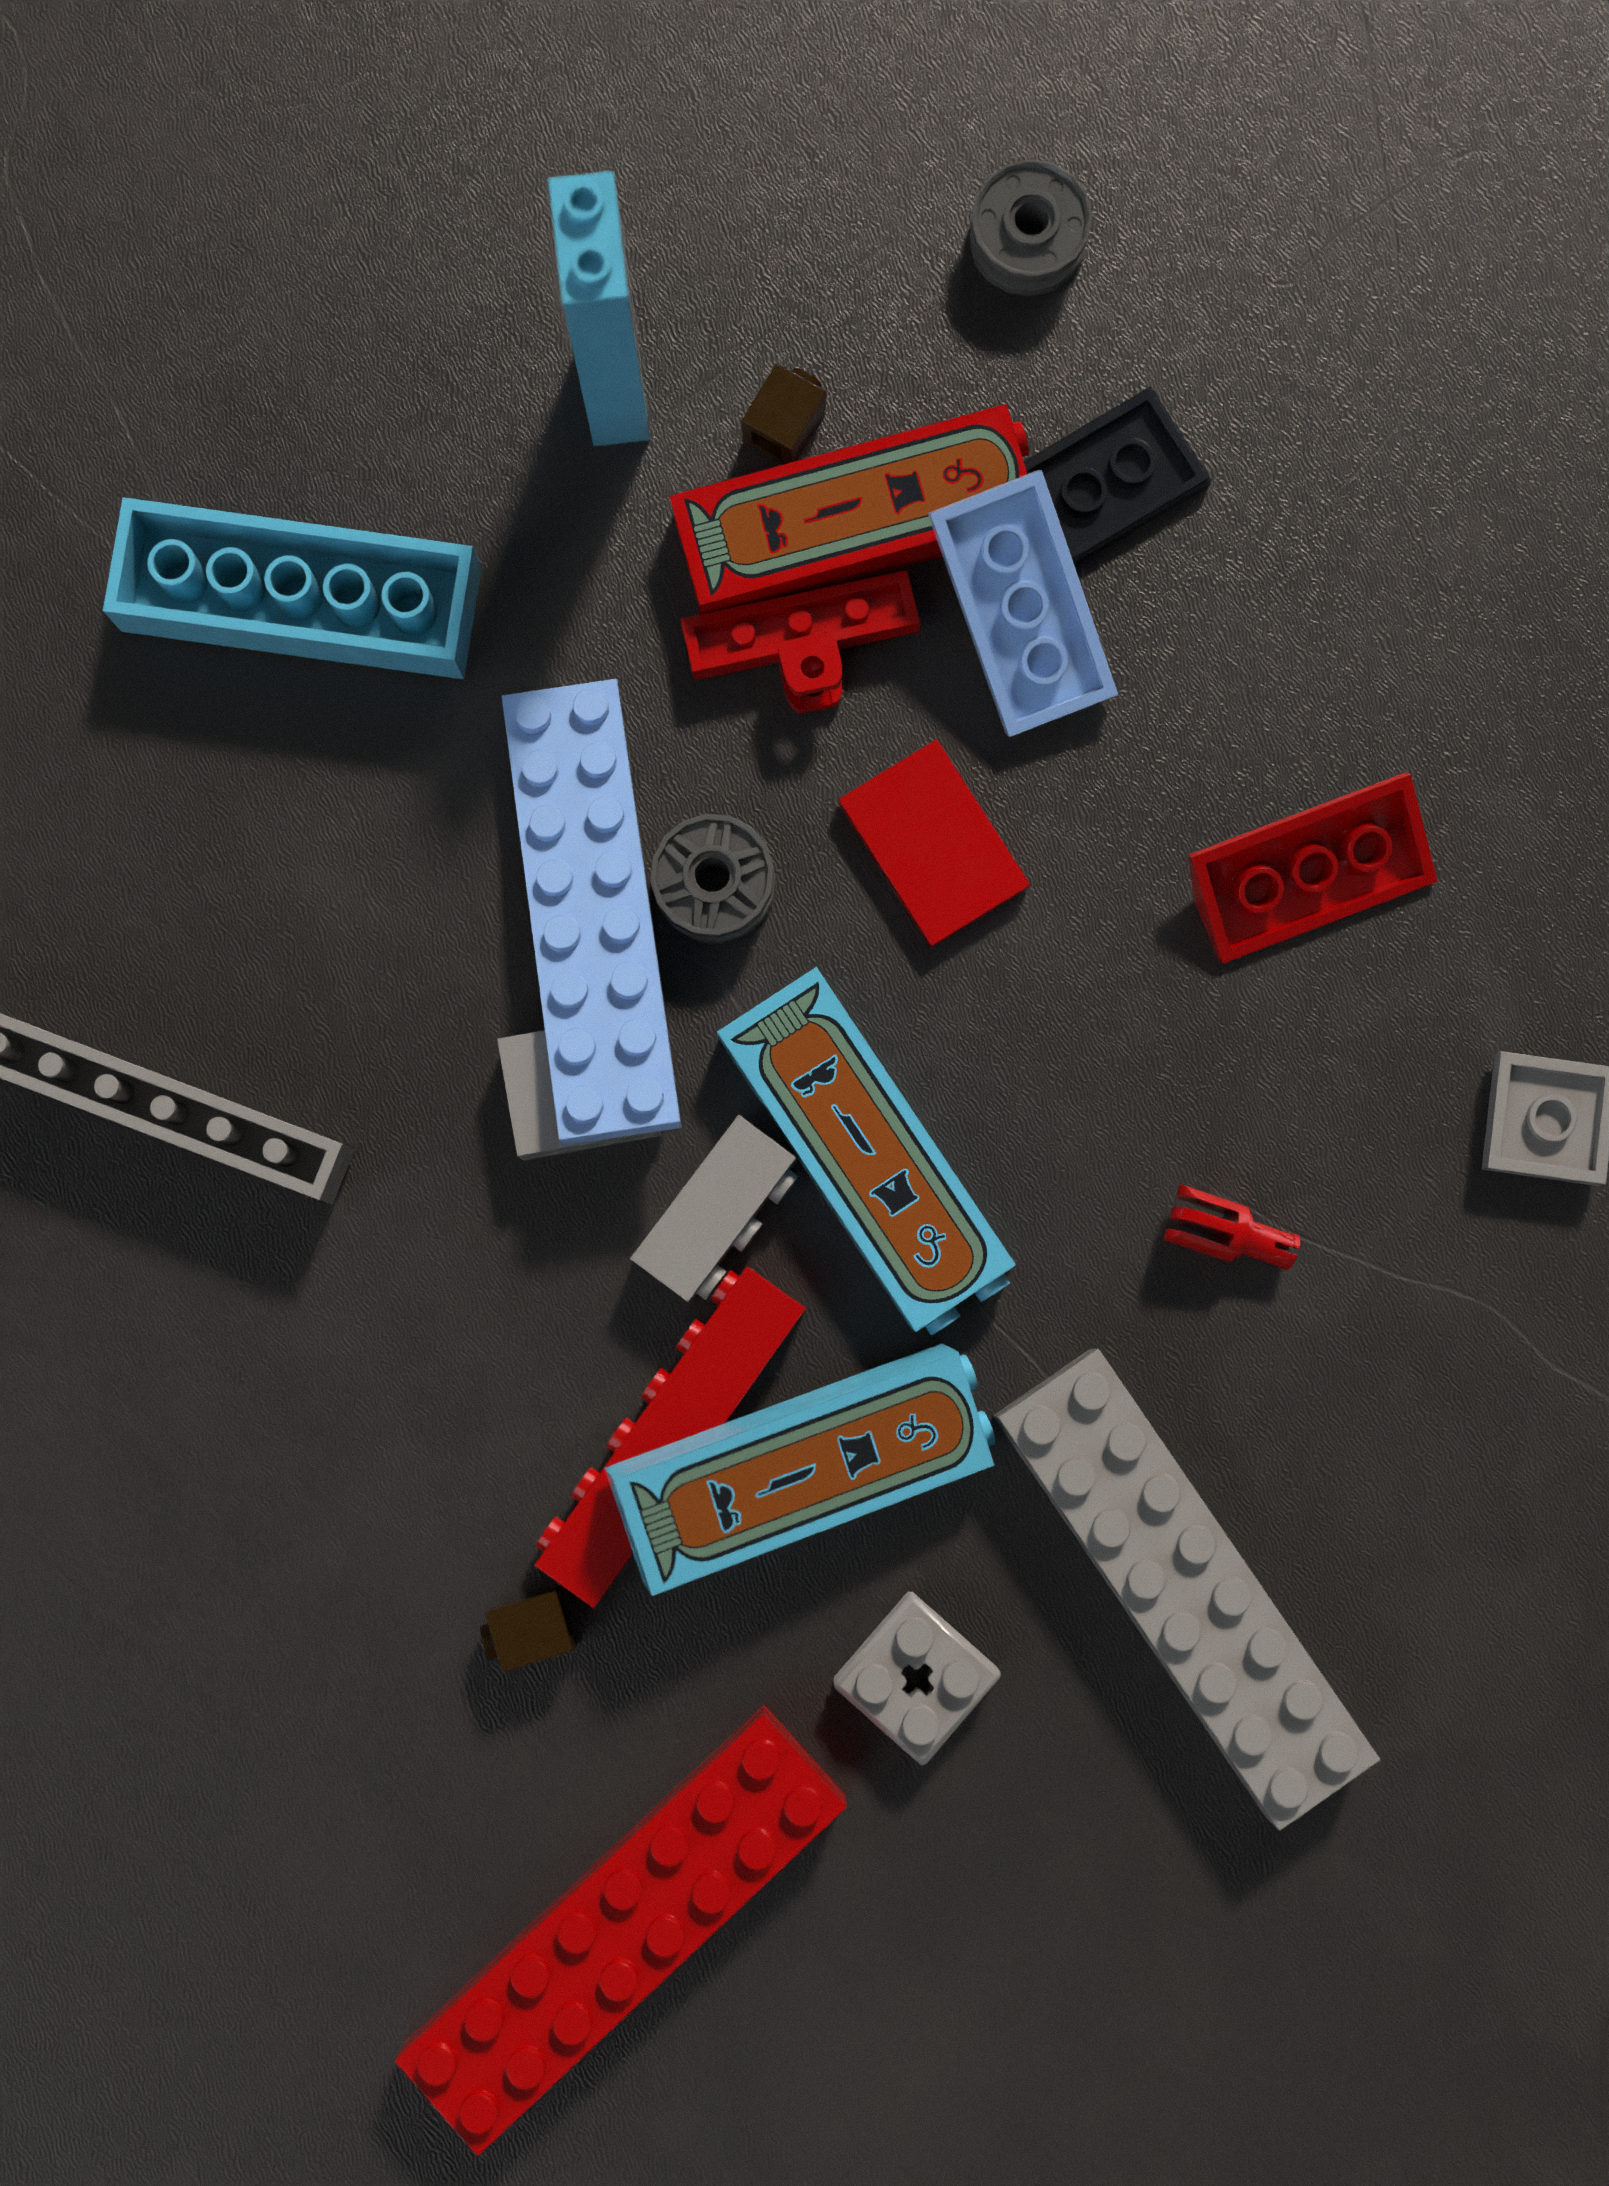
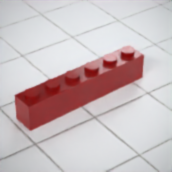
M748 1266L740 1276L730 1270L710 1298L719 1306L706 1325L695 1319L677 1344L676 1349L684 1355L670 1374L661 1368L644 1390L641 1398L649 1403L636 1423L626 1417L605 1447L614 1452L605 1467L726 1423L806 1308ZM591 1466L570 1495L579 1503L566 1522L555 1516L535 1544V1547L544 1553L534 1566L592 1608H595L630 1559L633 1551L605 1467L599 1472Z

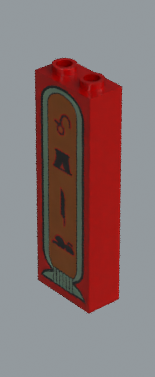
M1004 404L669 496L700 613L705 614L845 584L943 557L928 513L1027 475L1023 457L1029 455V447L1022 422L1012 423L1008 406Z

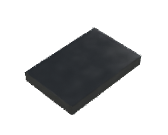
M1151 386L1024 461L1027 474L1037 470H1042L1074 566L1205 490L1212 481Z

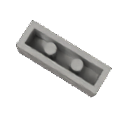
M738 1115L630 1259L688 1303H691L697 1294L707 1300L727 1273L726 1270L719 1266L721 1261L733 1246L740 1252H743L763 1225L754 1217L768 1199L778 1205L799 1177L791 1171V1168L796 1163V1157Z

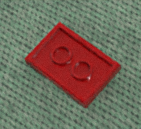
M937 739L838 799L840 808L930 949L1030 887L1029 881Z

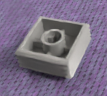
M907 1592L834 1676L833 1681L834 1687L916 1762L920 1765H925L999 1680L1001 1673L995 1664L914 1592ZM924 1663L930 1666L927 1678L931 1684L927 1689L923 1691L921 1688L915 1687L909 1692L903 1688L907 1680L902 1671L907 1665L915 1669H919Z

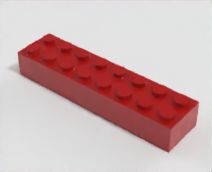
M763 1704L407 2038L394 2060L395 2063L473 2152L479 2156L846 1809L845 1793L766 1705Z

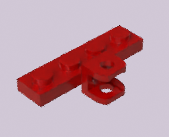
M907 570L681 619L694 681L779 663L787 701L797 714L833 708L840 704L842 699V663L839 649L920 632V620ZM821 691H823V692H822L820 695H818V696H809V695H807V694H812V693H816V692H821Z

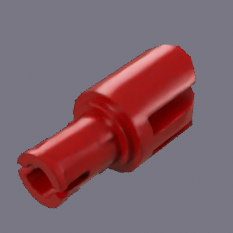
M1183 1184L1178 1186L1176 1193L1178 1199L1224 1215L1220 1218L1202 1211L1173 1206L1169 1216L1171 1221L1216 1237L1215 1242L1174 1229L1165 1230L1164 1241L1226 1262H1231L1243 1254L1278 1266L1285 1271L1293 1266L1297 1255L1284 1250H1289L1290 1247L1294 1249L1300 1248V1236L1298 1234L1287 1233L1253 1221V1216L1250 1214L1249 1207Z

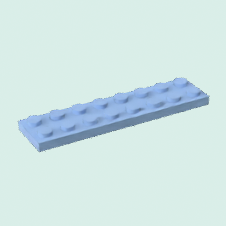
M617 679L502 695L559 1141L564 1146L682 1128Z

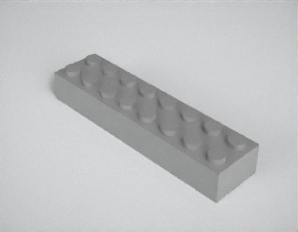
M1089 1349L993 1415L1260 1810L1279 1831L1380 1761L1374 1749L1099 1349Z

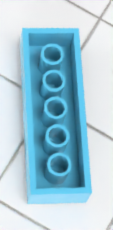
M123 497L103 612L122 632L464 679L482 568L473 546Z

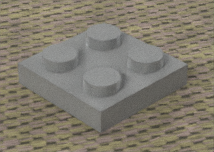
M1504 1051L1494 1054L1481 1170L1594 1186L1606 1185L1609 1161V1066Z

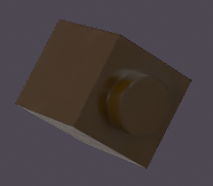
M776 363L741 421L742 442L782 465L797 461L826 413L827 391L822 389L819 380L807 371L800 368H793L790 371Z
M561 1586L493 1606L485 1612L488 1623L480 1625V1634L486 1655L489 1660L498 1658L502 1672L573 1651L578 1644Z

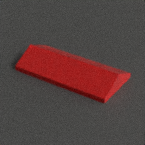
M1407 772L1188 855L1194 901L1217 958L1222 964L1438 882L1412 777Z

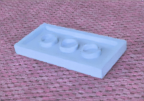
M1042 470L1034 471L928 513L1007 736H1014L1118 695Z

